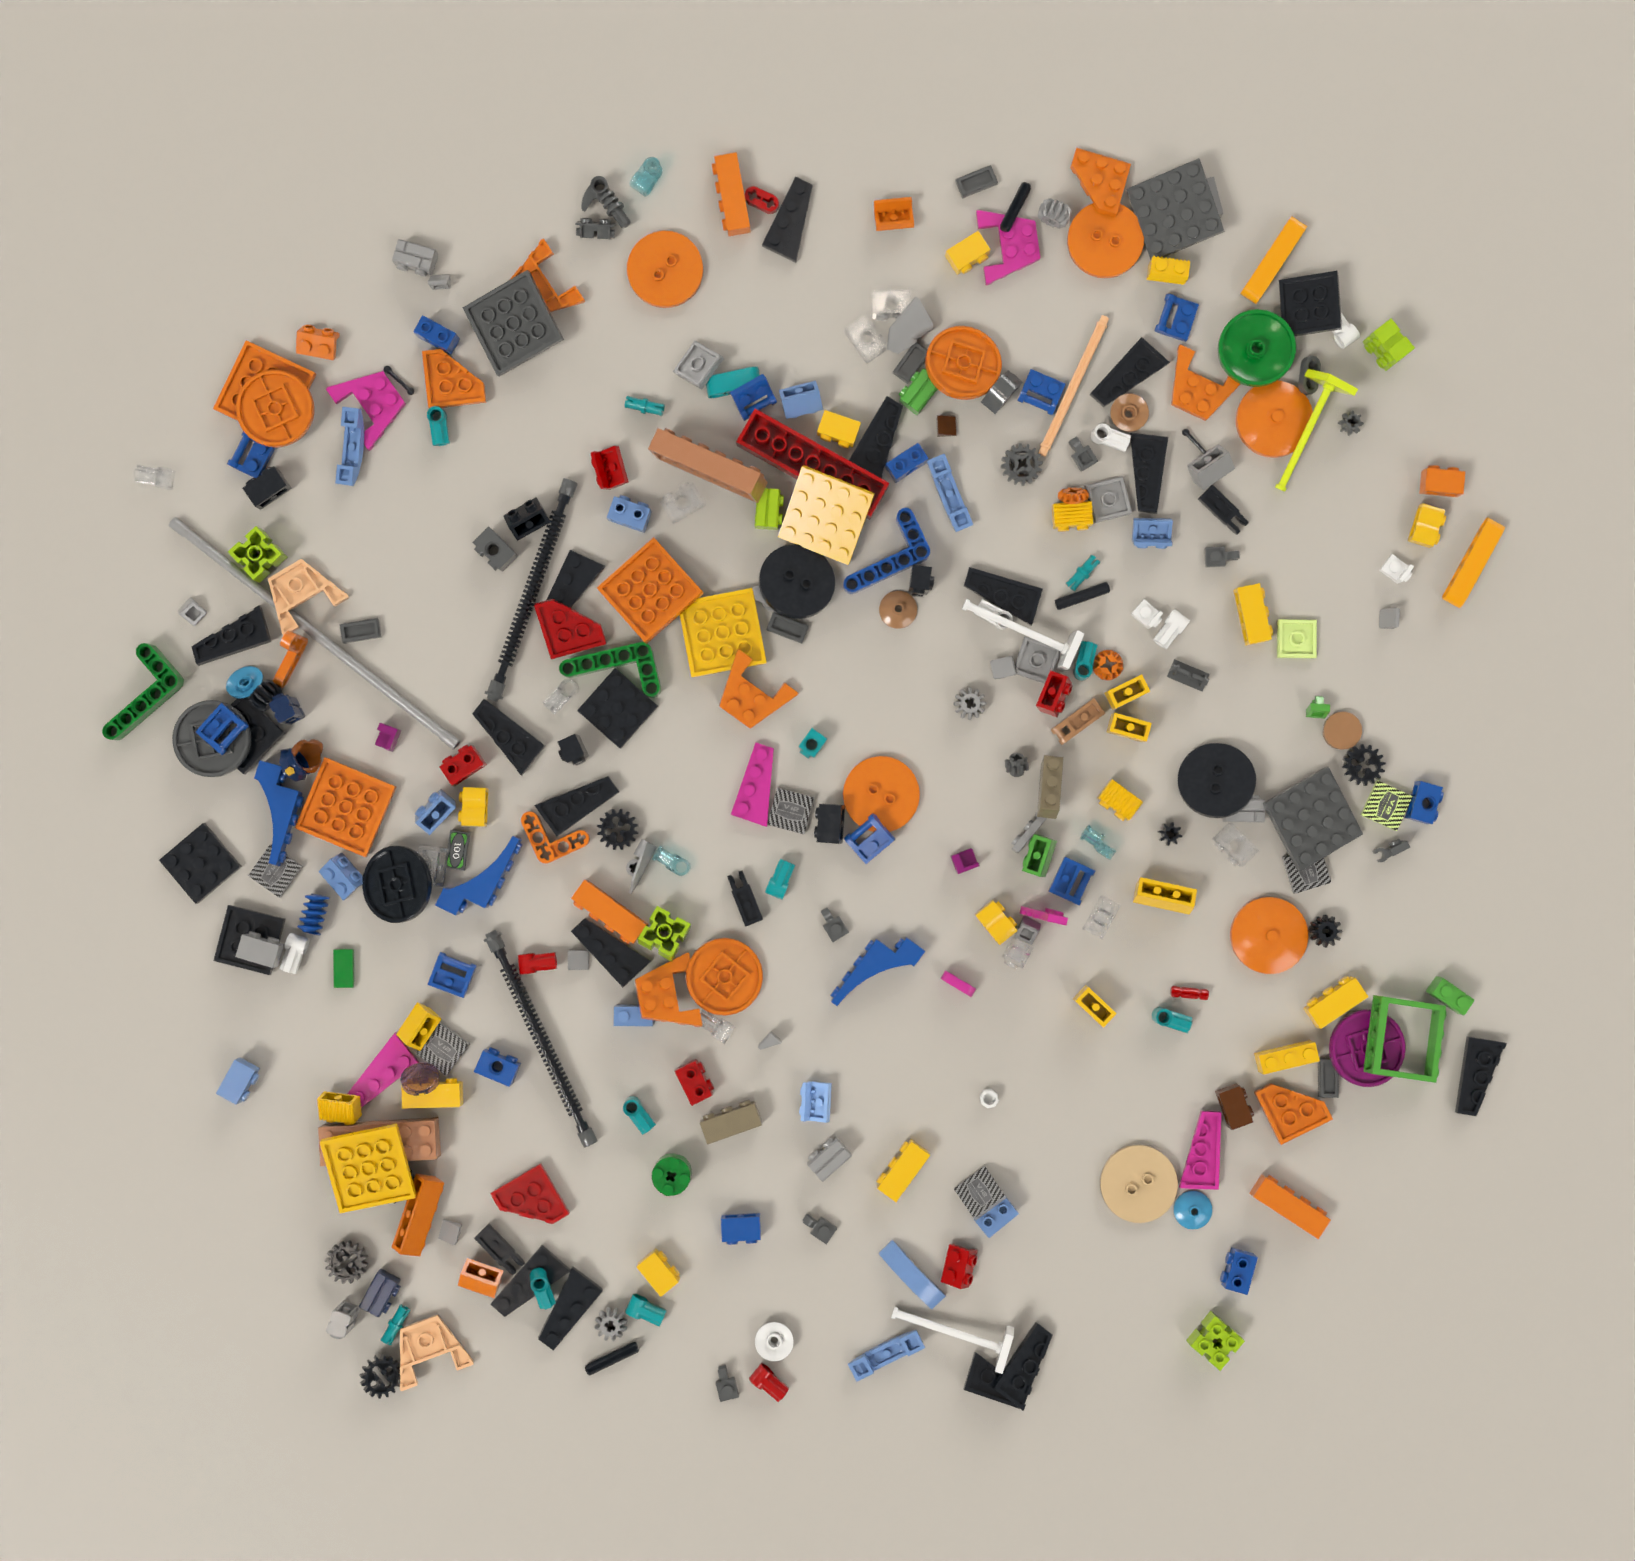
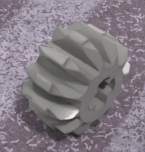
M1048 198L1041 203L1038 218L1041 219V222L1052 226V228L1060 229L1068 224L1072 210L1063 201L1060 202L1057 199Z
M971 687L968 688V694L964 689L960 690L963 697L956 694L955 698L960 700V702L956 701L953 705L960 706V708L956 709L955 712L958 713L962 710L961 718H964L967 713L968 720L972 719V713L978 718L977 710L981 713L985 711L980 707L986 705L985 701L980 702V699L985 697L984 694L978 697V689L972 694ZM967 699L969 701L970 699H972L973 705H975L974 708L972 706L970 707V709L967 708V703L965 702V700Z
M607 1307L606 1313L601 1310L599 1312L600 1317L595 1319L598 1324L594 1328L600 1330L598 1332L599 1337L603 1334L605 1335V1341L608 1340L609 1336H611L612 1341H615L616 1336L621 1338L623 1336L622 1332L627 1330L625 1326L627 1319H621L624 1316V1312L617 1314L618 1308L611 1312L610 1307ZM609 1321H613V1327H609Z

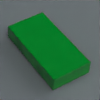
M354 949L333 950L334 988H354Z

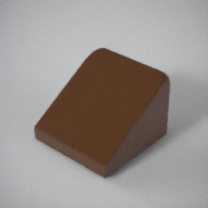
M937 415V437L957 436L956 417Z

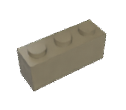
M1044 755L1040 769L1037 817L1057 818L1060 811L1064 757Z
M750 1100L740 1102L739 1107L733 1109L732 1106L723 1108L721 1113L716 1115L713 1112L706 1114L700 1120V1126L707 1145L762 1126L763 1123L756 1102H750Z

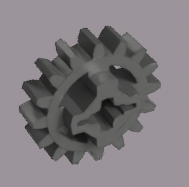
M1019 443L1017 449L1013 445L1011 447L1012 452L1009 450L1005 452L1008 457H1002L1001 459L1005 462L1001 465V468L1005 469L1003 476H1009L1008 482L1013 479L1014 485L1021 482V485L1024 486L1025 481L1031 484L1032 478H1038L1036 472L1041 473L1042 471L1038 467L1043 464V461H1038L1041 454L1035 455L1036 448L1030 450L1029 444L1023 448L1022 444ZM1017 453H1026V454L1019 456ZM1025 459H1027L1024 467H1021L1017 470L1019 463H1022V461L1024 462ZM1031 459H1033V462H1034V469H1033V467L1030 465V460H1031ZM1009 461H1011V463L1013 464L1012 471L1009 467ZM1018 474H1025L1026 476H1025V477H1019V476H1017V475H1018Z

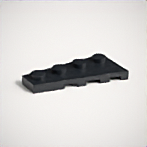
M888 396L885 397L849 461L882 479L903 405Z
M1130 433L1138 512L1157 514L1168 437Z
M570 550L547 600L555 599L571 608L605 566Z
M258 605L247 615L240 616L237 621L230 625L227 624L219 632L212 633L191 646L196 664L200 666L270 643L271 638L262 607Z
M541 1245L490 1305L506 1317L535 1296L534 1291L531 1289L529 1276L533 1269L543 1268L547 1272V1279L550 1285L569 1273L571 1269L545 1246Z
M1036 1322L1005 1366L1003 1374L999 1375L992 1386L993 1389L1022 1411L1025 1409L1026 1399L1033 1388L1031 1387L1035 1376L1038 1375L1041 1360L1044 1359L1053 1334Z

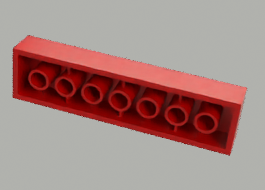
M754 409L736 441L737 447L795 479H798L800 470L804 465L875 493L866 517L869 520L872 518L889 487L887 481L757 409Z

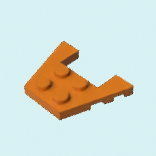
M544 238L540 240L536 249L529 254V258L511 277L512 279L526 270L530 271L550 312L585 302L576 286L558 296L538 267L540 263L554 255Z
M1180 344L1177 349L1171 405L1206 421L1237 389L1240 383L1227 376L1222 386L1189 371V364L1196 351Z
M737 649L719 707L751 729L796 697L798 692L784 682L773 698L768 696L741 676L753 659Z
M685 953L675 958L672 962L670 961L635 979L642 1019L702 1027L700 1009L679 1011L673 974L686 972L690 960L689 953Z

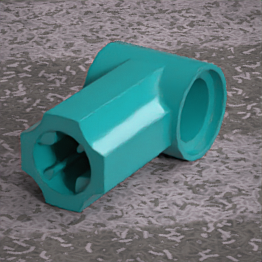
M438 406L429 408L427 418L430 424L433 446L450 444L446 412ZM441 412V418L434 421V413Z
M1081 641L1076 665L1073 670L1074 677L1077 680L1084 681L1093 672L1092 667L1098 646L1093 642ZM1081 666L1085 667L1088 674L1081 675L1078 672V668Z
M780 859L765 893L783 900L795 865Z
M1157 1007L1152 1012V1020L1161 1026L1188 1033L1191 1029L1192 1017L1163 1007ZM1161 1012L1166 1013V1018L1163 1021H1159L1158 1018Z
M630 1096L625 1100L623 1105L624 1113L629 1116L642 1135L650 1131L656 1123L641 1105L640 1100L635 1096ZM634 1102L637 1105V1109L631 1111L627 1108V1104Z
M535 1268L529 1275L531 1289L534 1291L540 1309L552 1308L556 1304V1300L547 1279V1272L543 1268Z
M633 1294L625 1313L632 1318L643 1319L660 1327L667 1310L648 1302L647 1298L639 1294Z

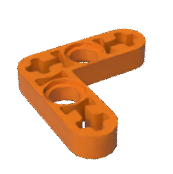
M287 631L281 639L280 646L288 651L273 679V682L281 688L287 684L308 643L307 638L291 631Z
M526 812L521 817L522 826L538 860L542 863H551L587 846L590 842L589 834L586 831L579 830L551 843L539 816L535 812ZM528 815L535 817L533 824L535 827L539 825L540 829L529 832L532 826L530 823L526 824L525 822L528 819ZM536 832L543 834V841L540 843H536L533 840V835ZM579 833L581 836L585 835L584 843H575L576 848L573 849L572 842L568 838L572 837V840L578 838ZM562 841L567 842L569 845V849L566 852H561L558 848L559 843ZM547 842L548 846H544L546 852H551V855H549V860L541 857V855H543L544 852L542 848L538 850L537 846H541Z

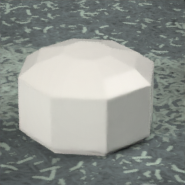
M991 1088L983 1090L980 1094V1102L986 1108L995 1107L999 1101L997 1092Z

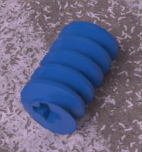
M311 893V895H305V898L310 901L303 903L308 909L301 910V913L305 914L306 917L299 918L304 925H298L297 927L303 932L321 935L316 930L323 928L319 922H324L325 919L320 915L326 914L327 911L322 909V907H328V903L324 900L330 899V897Z

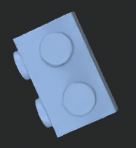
M803 1082L800 1090L802 1101L799 1109L801 1121L830 1122L832 1083Z

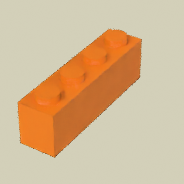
M737 152L714 156L715 163L711 164L713 175L718 176V182H715L717 194L721 193L722 198L718 203L720 212H724L725 219H722L723 230L728 231V237L751 233Z
M587 879L582 882L571 897L574 900L573 904L580 910L585 908L590 912L588 915L595 921L600 919L605 923L604 927L612 933L614 931L618 932L621 935L619 938L627 944L630 942L634 944L645 925H648V923Z
M415 1174L413 1183L416 1197L406 1201L391 1248L400 1255L420 1257L425 1247V1240L431 1228L434 1213L437 1210L440 1195L443 1192L444 1182L436 1176Z
M1261 1174L1249 1194L1319 1239L1331 1221L1326 1216L1327 1212L1318 1206L1316 1209L1311 1207V1202L1303 1196L1300 1198L1293 1195L1295 1191L1285 1185L1282 1188L1277 1184L1279 1181L1271 1175L1266 1177Z

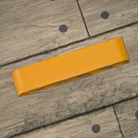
M1293 216L1290 217L1240 294L1257 304L1306 230L1307 225Z
M1488 517L1483 521L1442 596L1443 600L1458 608L1463 606L1502 536L1505 526Z

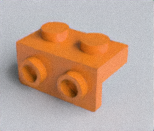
M912 197L875 200L874 218L876 231L914 228Z
M304 325L297 331L296 353L334 360L336 358V340L340 337V333L334 332L330 328L317 329L313 325Z

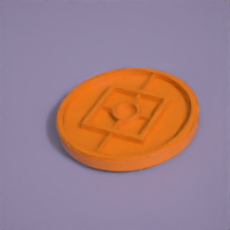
M1094 203L1084 207L1074 217L1067 235L1069 254L1077 267L1088 275L1097 278L1117 277L1131 269L1141 255L1144 236L1137 216L1122 204L1119 205L1116 217L1097 212L1093 206Z
M657 231L646 235L633 247L627 262V276L633 291L641 300L655 307L671 308L687 302L697 292L703 278V262L697 247L687 237L673 231Z
M955 326L943 330L931 341L926 352L925 367L929 379L939 391L955 399L970 400L988 393L1000 376L1002 360L996 344L984 332L968 326Z
M267 370L254 375L243 385L236 402V415L242 430L255 442L267 447H285L297 442L309 430L314 418V401L307 386L293 374L281 370Z
M876 756L860 762L849 773L843 788L845 808L852 820L859 826L866 822L873 813L889 832L897 830L913 817L919 804L920 791L915 775L904 763L892 757ZM872 826L868 830L874 832L877 829Z
M718 938L701 945L691 956L686 969V985L690 996L702 1009L716 1015H732L746 1009L757 998L763 981L762 967L757 955L746 944L731 938Z

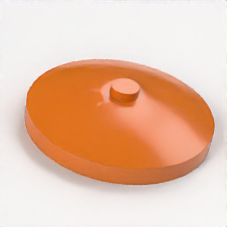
M1276 381L1267 386L1253 387L1244 395L1238 405L1236 412L1237 432L1242 442L1258 455L1269 458L1287 456L1294 452L1313 410L1306 395L1290 383Z
M1262 897L1248 902L1237 912L1231 925L1230 940L1235 955L1245 966L1256 972L1277 974L1292 968L1304 955L1308 944V927L1301 912L1291 903L1280 898Z

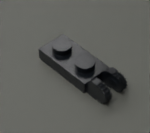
M1211 485L1198 498L1224 525H1227L1236 535L1240 533V530L1231 521L1234 516L1243 526L1249 523L1239 512L1240 510L1214 485Z
M743 870L739 871V878L742 880L743 887L738 889L735 885L734 877L732 875L727 876L732 888L731 892L745 927L763 920Z
M490 1224L475 1236L474 1239L511 1275L516 1273V1269L510 1262L506 1261L509 1257L521 1267L525 1264L521 1256L515 1252L511 1245Z

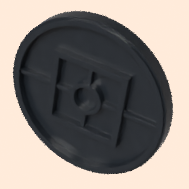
M798 544L785 545L770 553L763 562L759 573V588L765 602L777 613L794 619L809 618L820 613L830 602L835 590V575L830 563L823 555Z
M1210 743L1200 746L1185 757L1179 768L1178 789L1183 801L1194 812L1205 817L1225 818L1232 816L1248 805L1255 792L1256 773L1253 764L1242 751L1231 745Z
M389 846L383 848L369 860L365 868L362 884L363 895L368 907L378 918L390 923L410 921L421 914L429 902L432 891L430 869L424 858L409 847Z

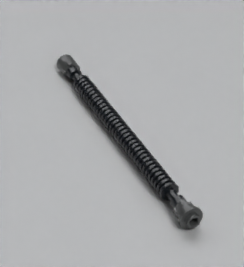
M563 478L559 490L560 495L557 500L559 501L556 511H551V514H553L549 517L552 519L549 523L551 525H546L548 529H545L544 532L547 534H543L544 538L541 539L543 543L539 545L543 548H538V551L541 553L537 552L536 555L539 558L535 557L534 559L538 562H533V565L536 567L532 566L531 569L534 571L529 573L533 576L529 575L528 579L531 581H526L529 585H525V588L528 590L524 589L523 593H526V595H521L524 599H520V602L523 604L519 603L518 606L521 609H516L519 613H515V616L518 618L513 617L516 623H511L514 627H510V630L513 632L508 631L511 637L507 636L506 639L509 641L505 640V644H508V646L503 645L506 651L502 650L501 653H504V655L500 654V658H503V660L498 659V662L501 663L498 674H495L488 690L484 693L488 695L487 699L498 702L499 699L503 700L502 694L506 686L504 684L506 680L505 674L508 666H513L510 661H515V659H512V657L516 658V654H513V652H518L515 647H520L517 643L521 644V640H518V638L522 639L523 636L520 633L524 634L525 632L522 629L526 630L523 624L527 625L528 622L525 620L530 619L527 615L531 616L528 610L532 611L533 608L530 607H534L532 601L536 602L533 596H538L535 593L540 591L537 587L541 588V585L538 583L543 582L540 578L544 579L545 576L542 574H546V571L543 569L548 568L545 564L549 565L550 562L547 560H551V557L548 555L552 556L553 552L551 551L555 549L551 546H556V543L553 541L557 542L558 539L555 537L560 535L556 532H561L559 528L563 527L560 523L565 521L561 518H566V515L563 514L566 504H569L570 498H573L578 483Z
M494 930L485 934L486 939L483 941L487 942L491 953L493 952L496 959H499L503 967L500 972L505 971L502 976H507L504 980L505 982L509 980V983L506 985L512 986L508 988L509 991L514 990L511 992V995L516 994L513 999H518L515 1001V1004L520 1003L517 1008L522 1007L519 1012H524L521 1015L522 1018L526 1016L523 1020L524 1022L528 1021V1023L525 1025L526 1027L531 1026L528 1028V1031L533 1030L530 1032V1035H535L532 1037L533 1040L537 1039L534 1044L539 1043L536 1048H541L538 1051L539 1054L543 1052L540 1055L541 1058L545 1057L542 1060L543 1063L548 1062L544 1064L545 1067L550 1066L547 1068V1071L552 1070L549 1073L550 1076L554 1075L551 1077V1080L556 1079L553 1084H558L555 1087L556 1089L560 1088L557 1091L558 1094L562 1093L560 1099L564 1098L561 1100L562 1103L567 1102L564 1104V1107L569 1106L566 1111H571L568 1115H573L577 1123L578 1137L583 1147L586 1148L596 1143L598 1140L592 1128H589L587 1122L581 1116L580 1111L583 1109L582 1107L578 1108L581 1104H576L579 1101L578 1098L573 1099L576 1097V1094L572 1095L574 1090H569L572 1088V1085L567 1086L570 1081H565L568 1079L567 1076L563 1077L566 1074L565 1071L561 1072L564 1068H559L562 1065L561 1062L556 1063L559 1061V1058L554 1059L557 1056L556 1053L552 1054L555 1052V1049L550 1050L553 1045L548 1046L551 1043L550 1040L546 1041L549 1038L548 1035L544 1037L547 1033L546 1031L542 1032V1030L545 1028L544 1026L539 1027L542 1025V1022L537 1023L540 1018H535L538 1016L537 1013L533 1014L536 1009L531 1010L534 1005H529L532 1002L531 1000L527 1001L530 997L529 995L525 996V994L528 992L527 990L522 991L526 989L525 986L520 987L523 985V982L518 983L521 980L520 977L516 978L519 973L514 974L517 969L512 970V967L515 965L509 964L504 948L505 944L501 938L502 933H497Z

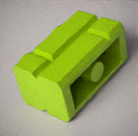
M764 489L759 502L756 503V529L778 530V525H782L783 514H779V507L784 504V495H780V489Z

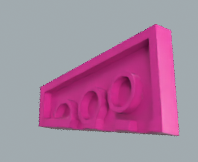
M755 742L731 815L767 827L774 748Z
M1021 906L1020 914L1067 926L1068 918L1063 916V912L1049 908L1041 911Z
M396 1032L347 1093L360 1096L361 1108L419 1063L410 1049L396 1035Z
M1200 1111L1179 1188L1219 1190L1220 1111Z

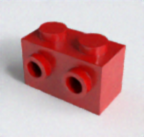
M1050 670L1036 704L1040 712L1057 718L1059 713L1063 712L1065 698L1067 695H1070L1073 687L1069 677Z
M465 745L458 750L459 754L454 757L450 755L442 761L443 764L439 768L451 786L458 785L487 765L475 746Z
M697 1059L675 1069L674 1072L691 1106L713 1095L712 1090L715 1088L711 1080L706 1079L704 1075L706 1070L702 1062L698 1063Z

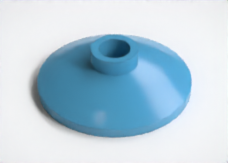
M253 666L240 668L228 678L226 690L234 698L249 697L253 690L263 682V674L258 668Z
M1193 1190L1182 1193L1175 1201L1174 1216L1183 1227L1199 1229L1209 1222L1212 1216V1205L1203 1193ZM1193 1208H1197L1195 1215L1191 1214Z

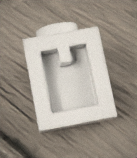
M1391 554L1379 571L1398 584L1403 581L1406 582L1413 574L1411 570L1414 566L1405 564L1395 555Z
M1145 599L1131 613L1147 629L1152 626L1155 628L1162 621L1160 616L1163 612L1155 609Z

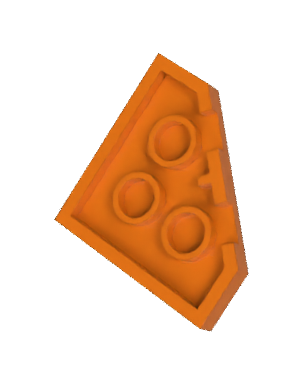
M1076 148L1070 167L1072 172L1079 178L1080 185L1086 195L1093 201L1096 211L1116 217L1131 164Z
M442 349L422 351L428 408L433 406L445 408L486 403L485 385L480 379L475 377Z
M1269 1084L1254 1091L1281 1145L1333 1120L1324 1101L1274 1084Z

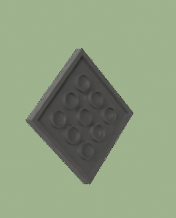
M1199 158L1126 189L1141 227L1150 260L1154 255L1160 258L1225 232Z
M528 270L462 307L496 375L499 377L564 340Z
M1324 767L1262 803L1297 871L1304 870L1363 835L1329 767Z

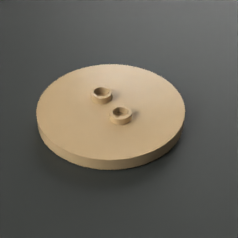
M1130 1145L1121 1148L1110 1156L1102 1169L1100 1176L1102 1197L1109 1209L1123 1220L1133 1223H1146L1156 1220L1169 1210L1176 1198L1178 1180L1175 1169L1169 1159L1153 1147Z

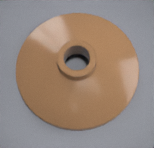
M1129 393L1119 396L1113 402L1110 416L1117 428L1125 432H1133L1145 425L1148 420L1149 409L1143 398ZM1130 411L1132 416L1127 417L1125 412Z
M892 591L881 600L879 614L887 626L895 629L905 628L916 618L917 604L914 598L907 592ZM898 605L901 606L902 611L896 612L895 607Z

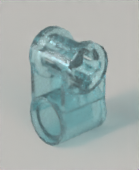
M655 157L647 158L633 175L629 186L643 196H648L662 175V167L659 160ZM656 166V168H657L656 170L651 169V171H650V169H649L650 167L654 168V167Z

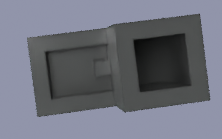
M1008 370L991 387L981 403L996 414L1023 382Z

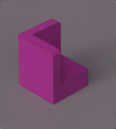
M379 723L377 730L380 732L375 745L393 752L402 730Z
M971 848L950 856L957 874L980 866Z

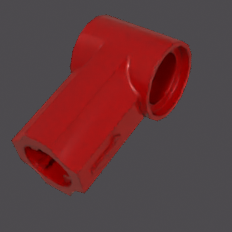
M556 952L518 955L519 973L530 974L542 970L557 969Z
M761 1363L749 1377L750 1382L760 1390L763 1389L777 1402L782 1400L789 1390V1387L774 1376L773 1371L764 1363Z

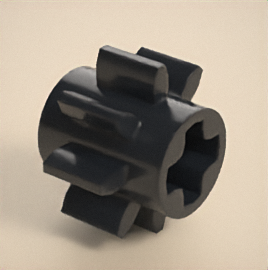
M1171 822L1169 827L1166 824H1162L1164 829L1157 831L1162 836L1159 841L1165 840L1166 846L1170 845V841L1178 844L1176 839L1182 837L1178 832L1181 827L1175 828L1174 822ZM1171 830L1174 836L1169 838L1166 832Z

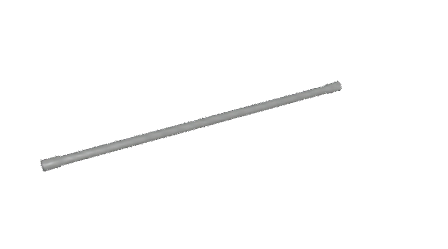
M175 517L170 521L169 527L189 540L275 608L272 593L191 531L178 518ZM293 610L289 611L299 628L437 735L450 748L454 750L458 746L460 740L449 731L444 730Z

